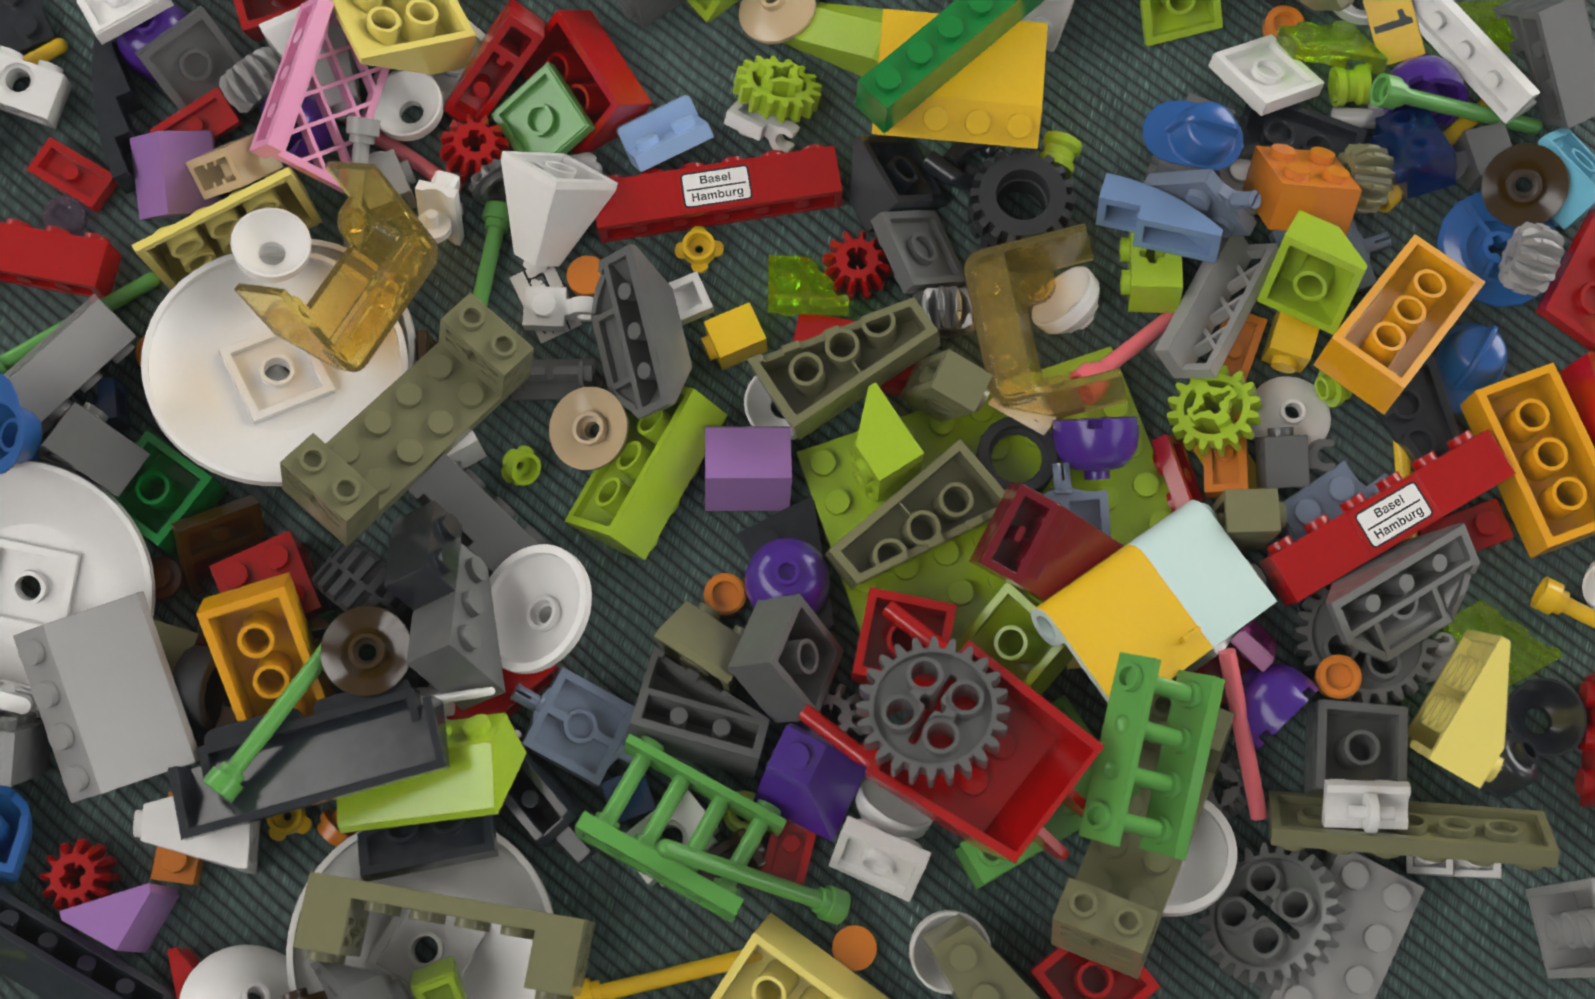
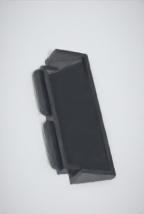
M402 678L392 689L378 695L356 696L344 692L322 698L314 705V715L303 718L299 710L293 708L242 774L246 777L240 784L243 789L232 803L205 785L202 780L213 766L218 768L223 761L225 763L230 761L265 715L209 730L204 737L205 745L197 747L201 763L200 767L188 769L174 766L168 768L181 840L187 841L450 768L443 701L429 695L422 697L423 705H421L420 690L412 688L411 682Z

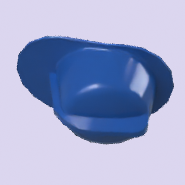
M1167 101L1152 109L1147 114L1142 126L1143 140L1147 149L1158 159L1173 164L1218 171L1229 167L1236 161L1243 148V133L1238 122L1225 106L1216 102Z
M1464 323L1456 326L1447 334L1434 355L1453 414H1463L1459 405L1475 390L1497 383L1505 371L1508 361L1507 347L1501 335L1497 333L1499 328L1495 325L1486 327L1478 323Z
M0 373V474H4L14 467L15 464H22L26 461H38V450L42 441V425L39 418L32 411L20 406L18 395L12 382L4 374Z

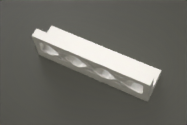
M1412 0L1420 34L1444 59L1455 66L1466 83L1505 124L1529 111L1537 103L1534 98L1540 91L1454 0Z

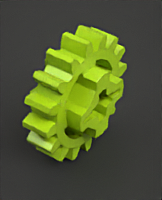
M771 55L770 59L765 60L761 56H756L754 62L745 59L743 66H738L733 83V94L739 95L737 101L739 104H749L748 111L750 113L757 112L763 116V119L767 120L770 116H775L780 123H784L785 118H790L795 123H798L801 116L809 119L812 112L817 111L822 85L815 83L817 78L815 74H805L806 67L803 65L798 66L790 59H786L783 63L778 62L776 56Z
M1222 365L1216 378H1189L1190 383L1188 385L1177 382L1175 387L1180 396L1168 398L1169 406L1174 411L1167 413V418L1170 425H1174L1172 431L1176 440L1184 438L1183 443L1188 451L1199 445V450L1203 457L1208 455L1211 448H1216L1219 456L1223 457L1226 446L1231 445L1236 451L1241 450L1239 442L1241 437L1249 440L1254 438L1250 425H1261L1260 414L1256 411L1262 409V403L1259 396H1254L1257 393L1253 381L1245 383L1242 371L1239 370L1230 377L1228 367ZM1195 398L1193 406L1188 408L1192 400ZM1215 408L1218 413L1213 414L1210 409ZM1241 413V416L1238 419V421L1235 424H1233L1235 416Z

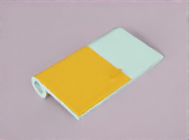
M1191 500L1035 607L1031 612V618L1038 633L1050 645L1057 647L1065 643L1108 703L1120 652L1160 659L1161 664L1158 676L1171 680L1178 674V670H1185L1276 603L1277 600L1219 524L1214 510L1205 503Z

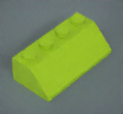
M683 386L674 405L645 419H638L632 414V411H628L629 431L624 448L611 463L593 471L564 522L621 553L642 560L647 558L649 552L657 545L659 535L669 517L678 508L680 498L689 482L699 471L700 463L705 456V426H722L728 416L694 388Z
M506 712L491 715L478 714L470 718L445 720L450 768L336 799L337 827L341 833L498 814L527 754Z

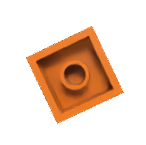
M1280 143L1273 144L1272 147L1255 146L1242 188L1243 192L1257 190L1260 193L1261 204L1255 211L1269 230L1287 231L1296 214L1301 210L1340 227L1345 235L1348 233L1362 189L1351 177L1350 172L1344 168L1333 151L1323 147L1299 150Z

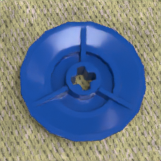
M1477 192L1457 202L1441 222L1436 241L1437 249L1485 281V284L1472 299L1473 301L1493 307L1520 306L1536 297L1528 294L1524 296L1504 287L1499 282L1498 277L1500 272L1498 265L1502 261L1503 255L1500 258L1498 253H1490L1489 251L1491 246L1495 250L1504 251L1507 246V240L1512 238L1517 227L1506 225L1492 216L1483 202L1481 192ZM1550 219L1541 223L1557 231Z

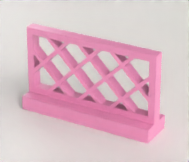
M308 0L301 4L249 151L263 159L271 156L341 193L349 191L353 143L343 141L335 118L349 114L354 117L373 119L390 68L375 67L369 69L367 65L360 64L345 33L344 36L348 45L334 50L327 34L330 23L342 29L332 10L334 2L330 0ZM350 50L359 73L345 78L336 54ZM326 58L335 82L321 86L314 69L317 61ZM362 78L368 95L365 103L356 106L347 82ZM338 86L347 110L332 114L323 91ZM314 94L323 118L308 123L301 106L305 97ZM297 121L299 127L294 129L295 123ZM325 123L335 146L319 151L310 128ZM300 131L310 153L309 156L299 158L286 151L291 135ZM336 150L343 165L339 178L328 172L322 158L323 155ZM313 160L314 165L311 164V163H309V162H307V161Z

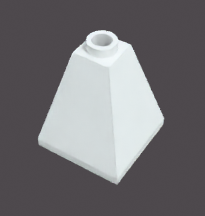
M300 7L259 24L271 49L281 59ZM330 23L327 34L333 49L347 46L348 43L342 29ZM350 50L336 54L345 78L358 74L357 65ZM324 58L317 61L314 70L320 85L324 86L335 82L327 59ZM359 78L347 82L356 106L362 104ZM338 86L323 91L332 114L347 110ZM346 114L335 119H337L338 121H345L347 120V116L350 115Z
M503 151L501 164L513 251L516 256L524 260L523 266L528 270L540 273L547 272L548 267L560 266L615 193L618 182L564 153Z
M173 796L143 805V810L135 811L133 835L134 837H141L140 841L247 874H257L261 820L186 841L181 840Z

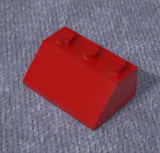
M557 10L545 26L543 40L520 70L527 81L547 62L555 65L596 128L571 149L574 154L591 153L617 138L618 133L616 129L618 126L643 115L652 104L591 10Z

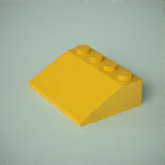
M883 9L878 63L939 13ZM1018 22L885 134L873 123L872 134L1038 149L1048 23Z

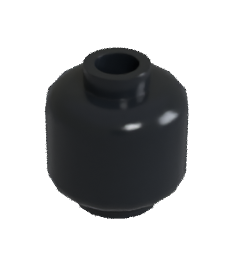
M1505 732V748L1500 754V757L1504 759L1503 765L1492 782L1484 781L1481 788L1478 789L1484 794H1492L1495 797L1504 799L1534 783L1539 773L1537 764L1539 754L1535 746L1526 738L1520 739L1514 734Z

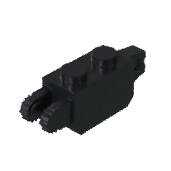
M525 750L527 754L504 803L535 841L543 847L552 846L558 853H562L566 849L577 863H586L599 851V849L575 836V826L583 812H587V810L544 759Z

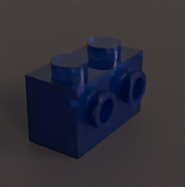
M1412 106L1375 118V136L1371 137V144L1386 148L1389 156L1394 157L1392 171L1396 175L1392 179V185H1399L1407 199L1456 184V152L1428 110Z

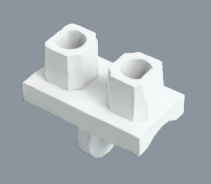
M437 170L431 182L419 179L415 187L419 215L415 221V231L420 240L436 245L449 239L453 244L461 245L464 238L462 222L464 211L463 203L460 202L459 188L461 185L458 175Z
M1325 780L1322 824L1327 828H1364L1366 833H1377L1378 829L1408 830V802L1411 795V786L1406 781Z

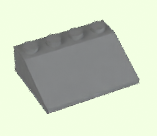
M144 591L13 635L19 658L26 672L34 701L37 704L48 741L52 747L71 803L165 773L170 767H182L200 760L197 744Z

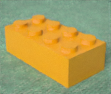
M1414 234L1333 335L1313 365L1385 415L1485 284V281Z
M1554 362L1475 390L1459 406L1473 436L1489 429L1516 473L1498 484L1497 488L1530 559L1595 536V448Z
M290 572L204 598L196 613L237 722L265 715L317 649ZM324 669L294 707L302 713L303 718L314 715L313 708L318 700L334 695Z

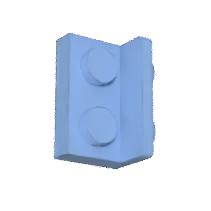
M683 95L618 126L616 129L631 164L640 172L714 137L708 122L698 116L694 104L688 95Z

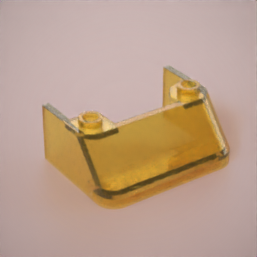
M329 161L325 166L326 170L348 195V199L338 213L337 223L341 235L349 243V246L313 297L305 305L300 298L290 295L282 288L238 283L234 291L276 336L338 370L358 372L369 363L435 267L438 260V246L432 235L376 164Z
M1085 223L984 248L974 252L966 260L964 273L984 368L992 374L988 387L993 400L1003 408L1061 418L1127 402L1120 368L1077 379H1072L1065 375H1056L1048 378L1042 377L1027 307L1042 304L1052 297L1056 289L1053 270L1094 260Z

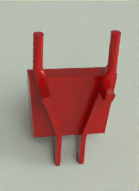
M891 601L882 613L884 617L912 638H917L925 648H929L932 636L937 637L939 648H946L947 641L894 601ZM970 640L967 641L959 653L961 654L967 647L972 646V661L974 663L984 657L989 659L988 669L985 674L999 671L1000 683L995 688L1007 689V700L1000 705L1010 707L1009 719L1000 721L1007 726L1006 737H994L1000 743L999 753L992 754L984 751L988 758L987 767L984 769L972 762V778L969 780L958 770L954 772L952 786L947 784L943 775H937L933 788H929L926 775L922 774L911 785L909 784L908 770L903 769L896 777L891 776V760L878 766L875 757L878 752L877 749L866 751L865 745L858 743L810 704L799 714L798 719L853 762L866 767L865 777L977 849L1012 863L1018 861L1032 841L1058 860L1065 861L1070 852L1043 826L1061 803L1080 817H1083L1086 800L1073 787L1105 747ZM954 678L948 679L944 685L942 694L934 709L931 711L925 709L924 724L917 734L909 740L910 744L913 745L918 742L930 715L934 711L941 713V699L949 687L956 682ZM961 697L953 702L955 707L963 711L971 710L977 706L976 702L968 697ZM909 715L901 725L909 723L912 720V716ZM935 735L928 741L931 746L937 749L948 748L953 743L945 735Z

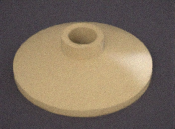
M742 0L739 8V21L744 32L751 39L759 43H784L797 37L809 26L816 11V0Z
M582 387L568 393L555 407L549 424L550 442L556 455L567 465L579 470H596L611 463L624 448L629 431V421L624 406L621 405L614 394L599 387ZM594 424H598L599 432L596 437L592 438L590 429Z

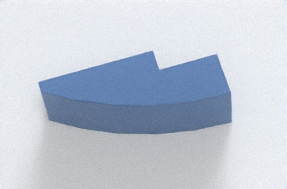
M1106 173L1099 195L1096 225L1135 233L1133 246L1216 263L1223 233L1222 228L1189 204L1158 188L1133 179Z

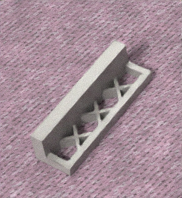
M1243 236L1222 237L1216 263L1202 262L1154 350L1173 378H1216L1260 294L1279 249L1277 243L1249 245ZM1251 259H1261L1260 263L1244 272ZM1246 287L1242 295L1228 303L1233 294ZM1230 317L1226 326L1211 335L1215 326ZM1213 349L1206 363H1196L1199 357Z

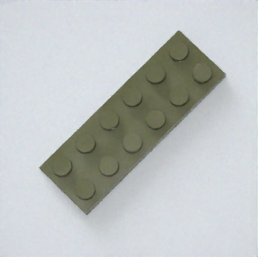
M1268 790L1267 809L1271 845L1280 846L1285 850L1301 851L1305 848L1326 849L1328 852L1337 855L1365 852L1373 853L1378 857L1386 859L1397 858L1400 855L1415 856L1435 863L1444 862L1447 859L1465 860L1477 866H1491L1495 863L1515 864L1526 870H1539L1543 867L1558 868L1560 850L1544 811L1409 801L1408 830L1378 829L1377 833H1366L1364 828L1324 827L1322 824L1324 794Z

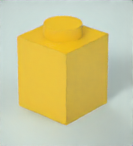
M750 302L704 321L706 336L700 338L710 361L717 358L722 371L746 361L747 358L768 352L766 336Z
M1277 311L1272 321L1261 361L1270 363L1271 367L1279 372L1301 373L1311 360L1320 329Z

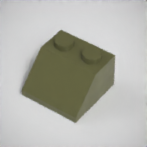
M686 601L655 633L654 638L659 648L681 665L700 674V677L715 687L734 695L741 683L728 669V666L745 629L735 625L733 630L718 621L721 615L710 606L699 602L696 607Z

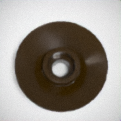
M1531 143L1510 146L1498 153L1487 165L1481 180V195L1488 211L1500 222L1513 227L1522 226L1526 222L1541 224L1549 220L1561 209L1569 191L1568 171L1560 157L1544 146ZM1523 176L1529 177L1531 179V187L1526 191H1518L1515 187L1517 179Z
M362 606L342 613L332 621L322 638L320 656L326 675L338 688L356 696H374L392 689L402 680L409 668V665L406 664L410 637L408 630L398 617L382 608ZM371 645L376 648V656L371 661H364L360 658V650L364 646Z

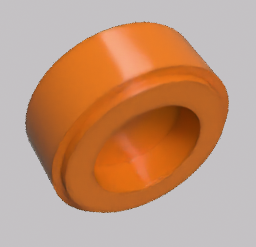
M1287 5L1277 6L1265 18L1262 26L1263 36L1272 34L1286 48L1292 47L1300 40L1305 30V19L1300 11L1294 7Z
M588 255L581 256L569 265L567 281L571 291L576 296L594 298L595 288L601 275L598 272L599 258Z
M717 574L705 586V603L717 611L721 617H733L740 613L746 604L747 594L745 585L739 577L733 574Z
M1332 655L1325 658L1318 665L1314 679L1322 695L1332 700H1343L1352 696L1359 689L1362 674L1358 664L1350 657Z
M857 925L841 929L836 934L832 944L834 958L851 971H860L867 968L873 962L877 952V944L872 933L866 928Z

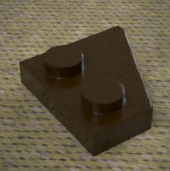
M253 494L171 523L185 588L191 597L199 595L204 590L200 584L212 574L210 565L251 548L266 537L260 503Z

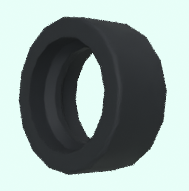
M1004 417L991 424L981 436L976 458L1006 491L1009 484H1014V482L1004 480L996 473L991 460L993 447L999 440L1009 435H1020L1031 439L1036 443L1041 452L1042 463L1040 470L1033 478L1018 483H1022L1038 493H1042L1053 478L1052 464L1058 463L1059 459L1053 436L1049 429L1045 435H1042L1011 417Z
M193 645L185 650L178 659L172 675L190 727L209 731L215 728L222 705L232 706L209 647Z

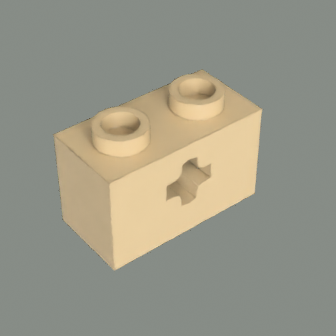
M255 133L224 144L185 162L204 200L246 186L283 168V165L271 156L263 159L249 151Z

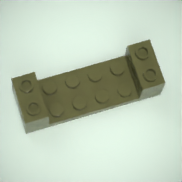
M470 292L440 319L439 342L325 444L318 436L312 433L280 462L283 490L348 547L405 494L444 453H449L529 378L534 347Z
M1154 694L1148 722L1166 726L1172 699ZM1221 708L1218 711L1190 842L1230 737L1235 713ZM1143 740L1138 767L1156 772L1162 744ZM1139 787L1142 792L1130 798L1127 813L1146 817L1152 790ZM1123 832L1120 847L1091 839L1075 879L1069 877L1052 918L1051 944L1139 979L1184 860L1139 849L1141 835Z
M316 872L309 873L293 947L307 949L305 959L345 964L346 956L360 957L370 912L401 917L402 908L410 909V919L445 925L446 917L451 916L456 917L454 924L456 927L490 932L491 924L501 925L500 934L533 940L524 988L536 990L534 999H569V996H582L595 927L594 922Z

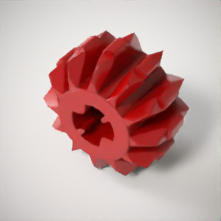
M468 113L465 117L464 125L453 119L450 123V131H443L441 135V144L443 146L439 149L440 159L447 162L446 171L448 173L455 174L460 172L459 177L462 184L469 177H472L473 174L480 172L481 166L490 164L493 158L501 159L502 152L509 149L507 138H502L500 124L488 127L489 119H487L486 115L477 123L473 122V118ZM471 148H478V151L471 152Z
M863 229L859 233V238L853 239L852 235L846 230L843 233V243L833 239L829 243L831 253H826L822 257V264L827 267L823 271V278L827 282H834L832 292L835 295L846 289L847 299L850 302L854 300L855 292H861L862 297L868 301L871 298V288L880 292L885 288L883 278L891 276L892 268L886 264L888 259L884 250H880L881 246L877 237L868 242L867 232ZM851 262H854L855 266H857L856 270L850 268ZM857 262H862L864 264V268L859 269Z
M78 839L75 846H73L71 843L65 842L59 845L60 857L55 855L45 857L48 864L52 866L51 872L41 873L39 877L41 880L50 881L51 885L42 892V895L45 898H55L53 907L57 911L97 900L100 897L113 895V891L108 888L109 882L116 883L121 879L119 874L109 872L117 864L118 860L114 856H105L107 847L101 843H96L92 846L90 840ZM80 869L85 870L86 874L81 876ZM80 878L81 885H76L75 880Z

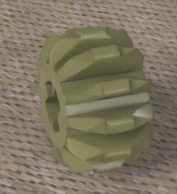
M1369 143L1349 144L1344 152L1339 153L1338 160L1350 172L1351 177L1362 189L1355 213H1377L1381 205H1386L1388 192L1393 190L1391 183L1396 175L1392 171L1394 157L1389 156L1388 150L1379 145Z

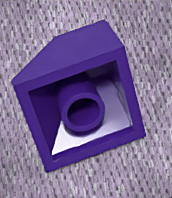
M791 722L786 725L767 764L753 802L756 803L758 800L767 801L781 811L780 816L833 842L865 776L867 768L853 762L820 735Z

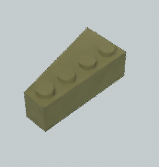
M912 297L861 316V320L841 327L836 325L823 330V334L801 342L798 340L782 345V349L763 356L762 354L747 358V361L798 439L801 440L867 395L868 386L875 382L879 387L939 348L941 344L937 328L917 300Z
M959 439L831 547L824 555V558L847 585L853 589L990 522L1005 490L963 441Z
M960 913L921 936L955 999H1040Z

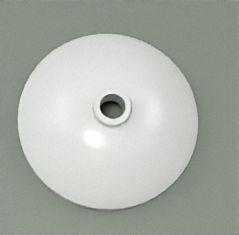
M538 544L515 552L493 572L490 577V586L502 668L514 673L531 674L546 670L557 664L579 641L591 611V584L582 563L574 555L560 547Z
M1206 800L1188 847L1186 861L1184 860L1163 916H1185L1206 909L1224 894L1232 881L1237 863L1236 839L1225 816L1208 800Z
M238 945L219 950L206 957L193 969L183 985L179 999H248L247 994L250 993L258 994L261 999H280L281 995L290 992L286 956L276 950L257 945Z

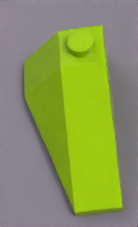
M816 2V11L809 26L797 37L784 42V44L863 77L878 64L883 9Z

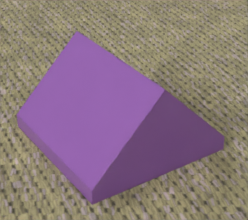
M155 131L130 138L140 220L190 216L197 209L209 207L221 201V195L204 200L185 163L215 149L213 131Z
M705 426V511H782L790 507L792 486L790 426Z
M147 883L59 912L62 921L115 951L147 953L178 900L179 894L177 888Z

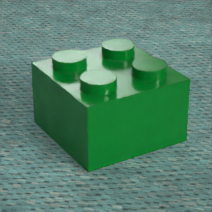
M146 430L136 445L150 453L149 457L119 497L111 492L109 493L124 507L142 535L175 557L177 548L171 523L213 509L227 492V489L212 476Z

